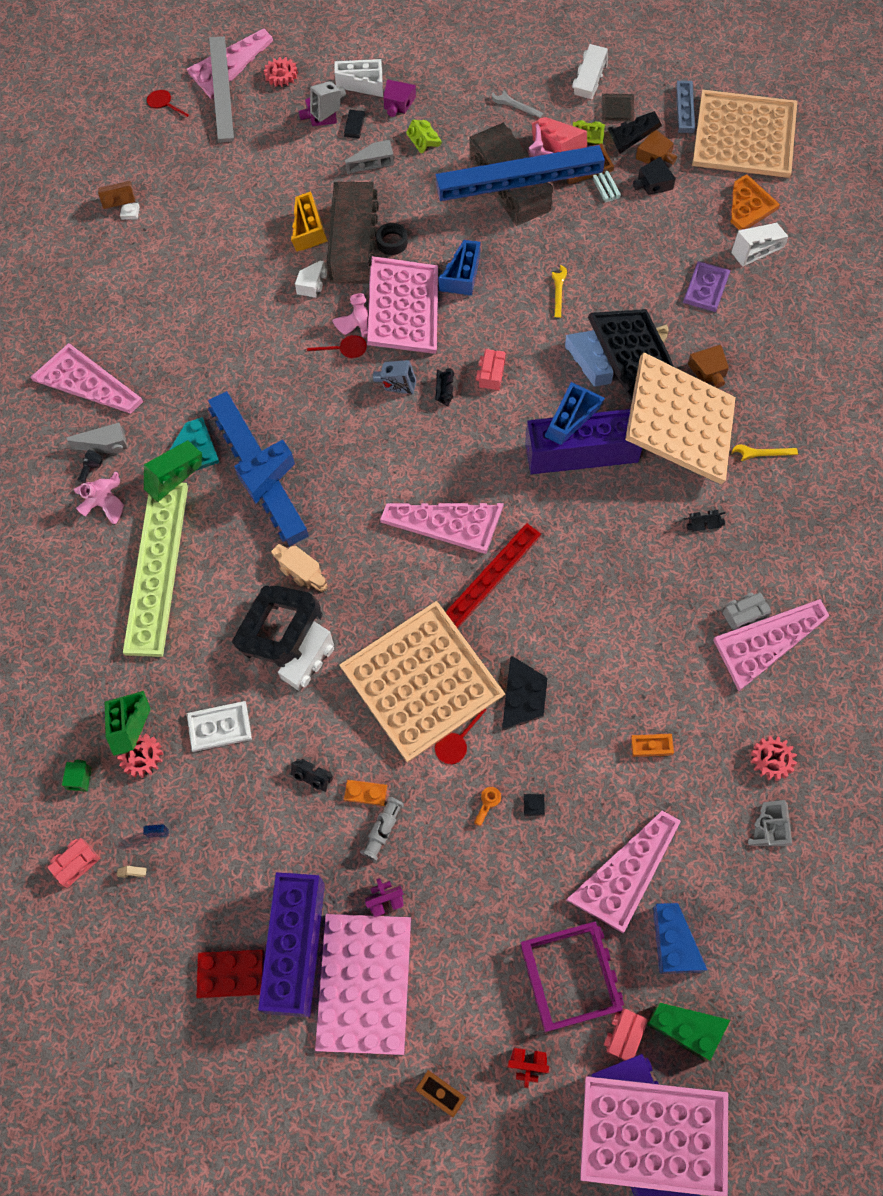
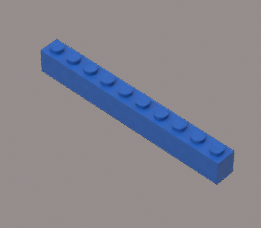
M600 145L443 172L435 174L436 189L440 201L602 173L605 159Z
M227 391L208 400L210 405L208 411L212 418L216 417L217 421L215 423L219 431H224L223 437L226 443H231L232 448H230L235 458L239 457L240 459L238 463L262 451ZM277 480L271 486V489L268 492L266 491L259 499L262 498L264 502L262 506L266 514L270 512L272 516L270 520L274 528H279L280 532L278 534L282 542L286 541L288 546H291L309 537L288 495L279 480Z

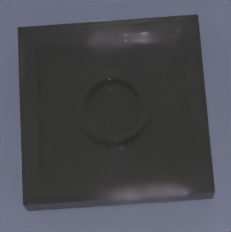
M602 93V121H634V94Z

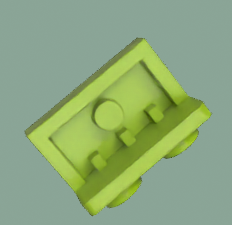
M412 120L406 134L420 153H424L427 146L439 147L441 145V139L427 120Z

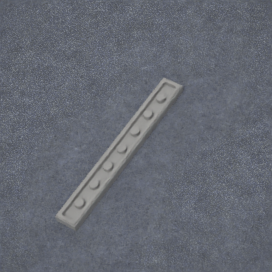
M225 36L209 37L218 143L233 142L234 132Z

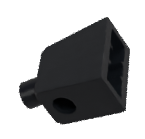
M659 157L639 169L638 179L633 181V187L635 190L644 188L648 195L673 190L676 178L663 159Z

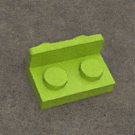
M583 120L573 122L574 127L587 131V145L601 143L603 145L605 124L601 122L586 123Z

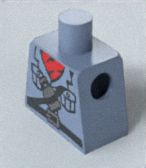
M410 360L385 362L381 371L373 372V381L382 382L386 391L414 394L416 377Z

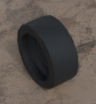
M398 223L382 225L376 233L377 248L386 255L400 254L407 248L408 244L406 229ZM388 234H397L402 238L394 244L382 241V238Z

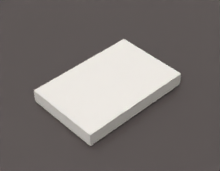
M246 701L187 713L192 752L252 740Z

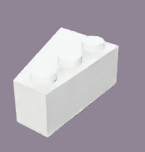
M589 44L588 50L584 51L583 64L579 65V75L577 79H574L572 88H574V95L593 99L599 85V79H602L603 68H607L608 49Z
M381 59L335 61V80L338 88L343 87L345 90L383 97Z
M778 223L739 230L731 253L743 267L784 248L788 235Z
M314 621L298 649L302 653L301 657L298 660L294 658L286 663L285 667H281L278 671L280 678L298 691L302 687H306L311 680L310 676L313 672H317L321 668L323 659L326 656L329 657L334 650L330 631Z

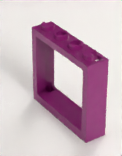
M596 921L520 942L544 1033L623 1010V996L621 992H617L615 983H618L614 969H610L608 961H611L608 948L603 947L602 939H604V934L601 931V927H597ZM590 932L612 1006L553 1023L532 948Z

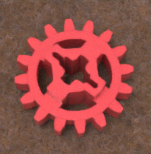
M279 57L278 60L273 58V62L268 61V65H265L264 75L270 85L274 83L275 87L278 85L283 87V84L289 86V82L294 83V79H297L298 70L296 63H293L292 59L287 61V57L284 59Z
M146 733L143 738L140 735L134 750L117 757L119 761H122L119 766L124 769L126 774L131 773L134 778H136L138 773L142 778H144L146 772L152 775L151 769L158 770L159 768L156 764L162 763V759L159 758V756L163 755V751L159 750L162 746L159 742L156 743L157 740L154 737L150 738ZM135 752L143 754L145 759L139 757Z
M769 736L767 741L762 738L759 741L760 744H755V750L751 752V755L755 758L751 760V763L757 765L754 771H761L760 777L766 774L767 780L770 781L772 777H775V780L779 781L781 776L786 779L789 776L788 773L791 774L794 771L793 767H795L797 762L793 759L797 754L791 753L794 747H787V740L782 743L780 742V737L773 740ZM761 752H762L763 755H764V759H763V760H761ZM777 756H779V757L777 758V760L774 759V760L768 761L771 757H777Z

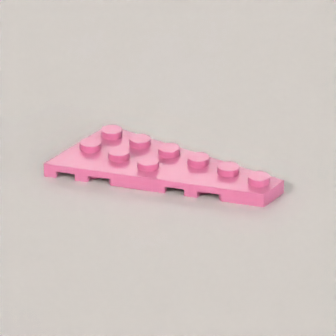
M265 29L259 30L226 48L229 81H232L250 61L252 62L259 52H262L273 41L272 36ZM210 56L187 68V71L212 100L214 98Z
M661 811L593 876L582 884L579 889L569 896L566 901L624 933L681 821Z

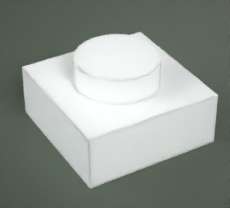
M128 203L122 205L121 219L138 220L139 204Z

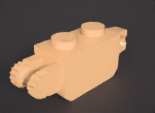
M278 544L271 551L272 555L279 561L280 570L287 576L289 574L293 576L294 581L302 587L304 585L308 589L312 586L320 592L326 591L327 583L326 579L321 575L319 563L297 546H291L287 549Z

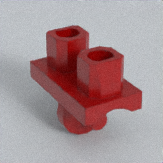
M513 1048L511 1060H508L507 1068L525 1070V1074L516 1072L515 1079L524 1081V1088H529V1082L538 1083L539 1076L530 1075V1071L549 1073L546 1052L534 1051L533 1063L524 1062L526 1049Z

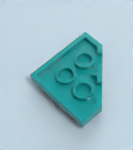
M203 417L186 422L170 450L188 440L202 452V466L197 470L220 463Z

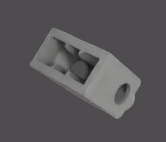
M331 81L311 86L310 113L321 122L340 109V98L346 96L345 89L343 87L338 88Z

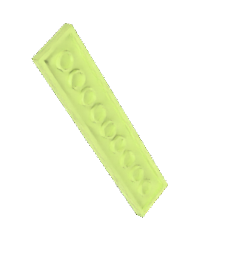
M180 483L159 502L148 494L123 648L125 656L163 657L188 491L187 483Z

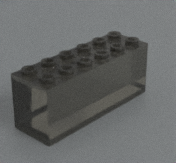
M504 122L469 137V160L474 167L529 158L528 152L522 148L519 140L514 137L511 129ZM548 182L492 192L516 226L551 211L553 186Z
M334 182L327 252L330 283L369 284L370 266H372L373 256L375 257V254L372 253L376 251V240L373 239H375L377 227L374 226L378 224V214L375 213L379 211V202L376 201L378 192L377 189H374V182Z

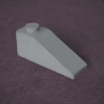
M390 140L374 142L346 159L347 174L394 165Z
M120 423L66 437L71 448L76 450L88 451L90 449L95 452L111 454L121 453L123 450L128 449L125 434Z

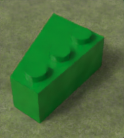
M187 440L145 463L144 490L159 502L202 466V452Z
M144 691L104 702L105 737L113 756L132 751L136 746L150 712V705Z
M658 1003L650 1015L647 1025L703 1061L708 1062L711 1061L731 1020Z

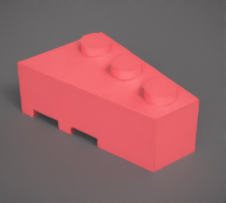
M547 117L540 118L532 123L533 141L535 142L536 140L535 125L539 124L543 148L548 152L557 153L587 147V131Z

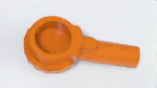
M487 787L482 791L481 801L483 805L474 824L481 826L489 809L500 803L501 793L495 787Z

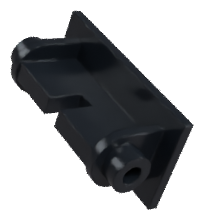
M447 368L444 372L437 369L435 400L446 406H449L451 399H453V385L451 383H453L454 372L451 368Z
M718 509L707 511L708 515H701L700 512L690 513L688 518H684V520H689V523L686 524L687 531L705 530L704 523H707L708 529L722 528V526H725L724 518L721 519V515L725 514V512L719 513Z
M303 758L301 760L297 759L295 763L292 762L290 775L299 781L310 784L317 790L327 791L328 783H331L334 777L331 775V772L320 767L314 772L312 770L315 765Z

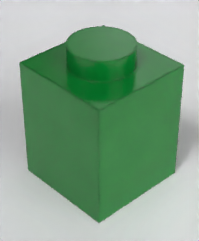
M84 760L66 762L62 787L69 791L87 792L92 768Z

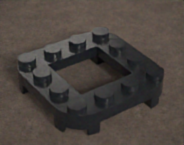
M263 586L232 639V643L249 659L254 657L273 662L278 667H285L286 663L294 658L298 660L301 657L302 653L298 649L314 620H321L323 613L320 611V602L309 592L282 586ZM280 607L296 611L280 642L257 636L271 609L278 610Z

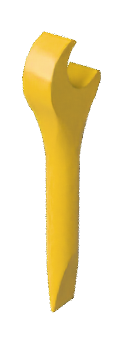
M560 265L561 273L552 272V278L555 283L554 317L561 318L562 286L567 277V269Z
M743 444L736 445L731 454L740 452L743 456L741 461L758 456L798 455L797 448L754 449Z

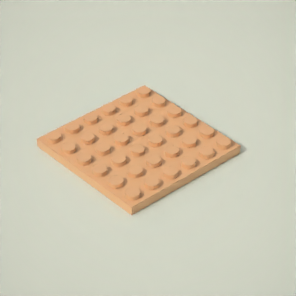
M702 90L692 166L790 178L797 101Z
M643 353L639 359L625 440L722 485L726 481L736 397Z
M437 601L340 664L342 671L407 763L505 696L504 691Z

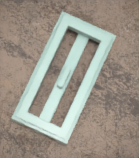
M608 171L605 174L599 173V176L593 175V181L605 203L620 198L621 194ZM600 179H601V181H602V183H603V185H604L606 191L608 192V194H609V196H610L609 198H608V196H607V194H606V192H605L603 186L601 185V183H600V181H599Z

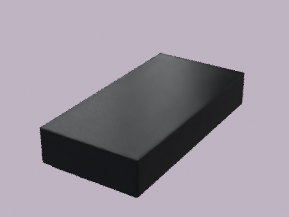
M349 109L344 137L360 138L365 111Z

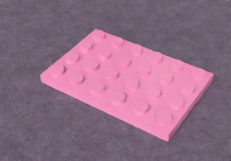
M371 256L367 345L436 354L437 265Z
M326 914L315 1051L404 1055L411 917Z
M585 1077L580 1180L707 1196H728V1092Z

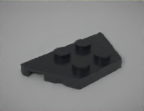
M510 656L502 730L544 717L548 678L513 656Z

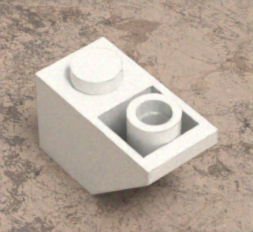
M320 260L299 271L295 282L298 295L317 298L318 292L322 291V280L326 279L327 276L324 261Z

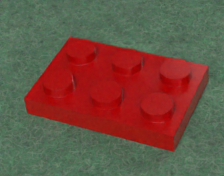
M264 950L198 953L196 998L260 996Z

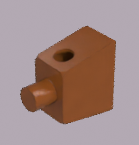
M657 130L652 132L640 144L636 153V159L647 164L661 157L664 162L674 165L677 156L672 153L673 142Z
M721 344L690 354L687 364L699 380L705 383L713 382L716 388L725 385L723 378L726 377L729 366Z

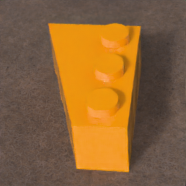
M311 191L296 196L291 241L296 252L328 242Z

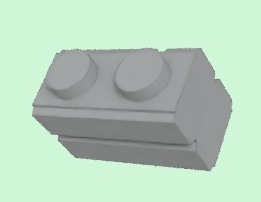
M760 592L755 595L749 593L742 598L743 600L738 602L736 600L730 601L725 605L726 607L723 611V615L732 630L764 620L771 614V609Z

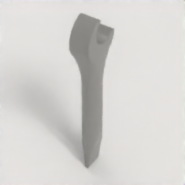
M504 90L500 96H496L492 92V100L497 104L510 105L539 118L543 115L542 112L512 99Z

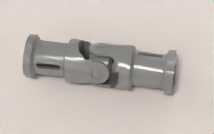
M390 796L387 797L388 802L383 812L379 813L377 821L368 835L369 840L364 850L360 851L363 856L373 861H377V854L381 846L385 845L391 828L396 823L395 818L400 808L404 806L401 801Z

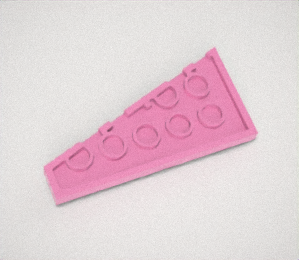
M69 343L31 376L34 382L130 414L143 403L141 397Z
M390 503L386 504L380 521L387 525L487 554L504 503H497V505H487V503H480V505H468V503H438V505H428V503H421V505Z
M821 599L716 636L713 641L738 691H741L828 619L829 614Z

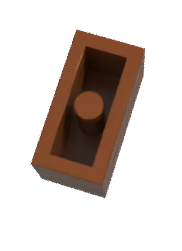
M131 181L98 188L103 209L136 202Z
M427 1070L416 1088L418 1093L453 1118L466 1099L463 1094L429 1070Z

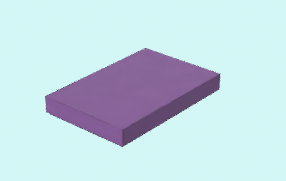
M698 261L683 303L716 312L730 270Z

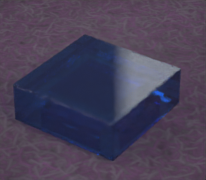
M164 824L143 826V834L148 838L169 836V829Z

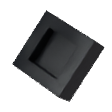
M524 794V816H545L544 794Z

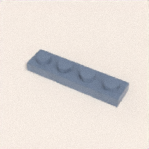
M677 81L678 133H694L693 81Z

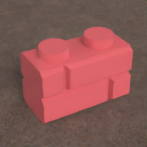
M486 349L484 356H480L479 366L482 367L481 370H477L476 381H479L480 388L500 390L506 358L504 351Z
M82 838L70 842L67 846L68 849L63 854L54 856L50 861L51 864L47 867L59 883L66 888L70 887L101 859Z
M625 1008L620 1012H616L611 1023L615 1025L612 1034L607 1033L603 1044L607 1047L605 1052L623 1061L635 1057L648 1019Z

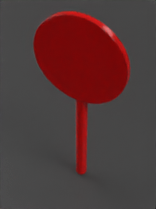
M155 90L147 97V104L152 108L168 106L186 117L189 116L187 113L169 104L171 95L166 90Z
M350 335L341 341L340 346L307 348V351L340 349V352L345 357L358 358L366 352L367 343L360 336Z
M486 709L473 719L461 735L450 733L436 743L435 753L440 761L452 765L464 759L467 753V744L463 737L485 713Z

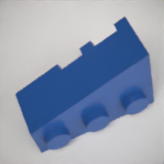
M463 240L455 252L454 258L447 264L446 270L438 278L439 291L472 296L480 259L481 242Z
M571 382L544 437L562 445L600 409L605 398Z
M282 439L234 467L238 478L255 504H257L260 500L259 498L266 491L268 492L271 486L295 465L292 452Z
M656 904L653 907L659 974L703 973L707 971V967L679 904Z

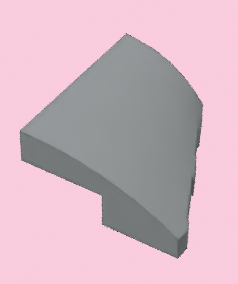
M786 801L764 802L760 810L761 815L754 825L756 827L754 839L749 838L748 840L749 846H791L792 836Z

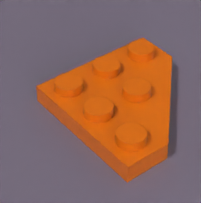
M746 174L734 181L730 222L738 230L748 229L778 210L780 204Z

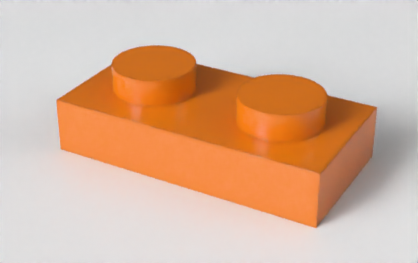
M672 734L631 735L630 737L632 757L673 756L674 754Z
M347 780L344 801L385 806L388 786L385 784Z

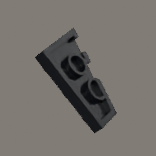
M653 111L636 117L635 121L629 123L625 121L621 123V126L615 128L612 126L607 129L618 152L621 154L662 127V124L656 112Z

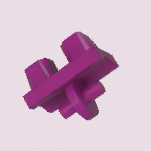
M380 878L376 879L378 885L370 888L372 894L379 891L380 893L365 898L367 908L370 907L374 917L385 913L382 903L390 900L393 910L404 906L402 898L404 894L401 885L384 891L392 887L390 881L382 883Z

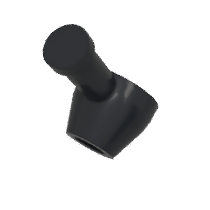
M89 449L85 454L83 468L77 481L86 483L90 469L100 468L103 457Z

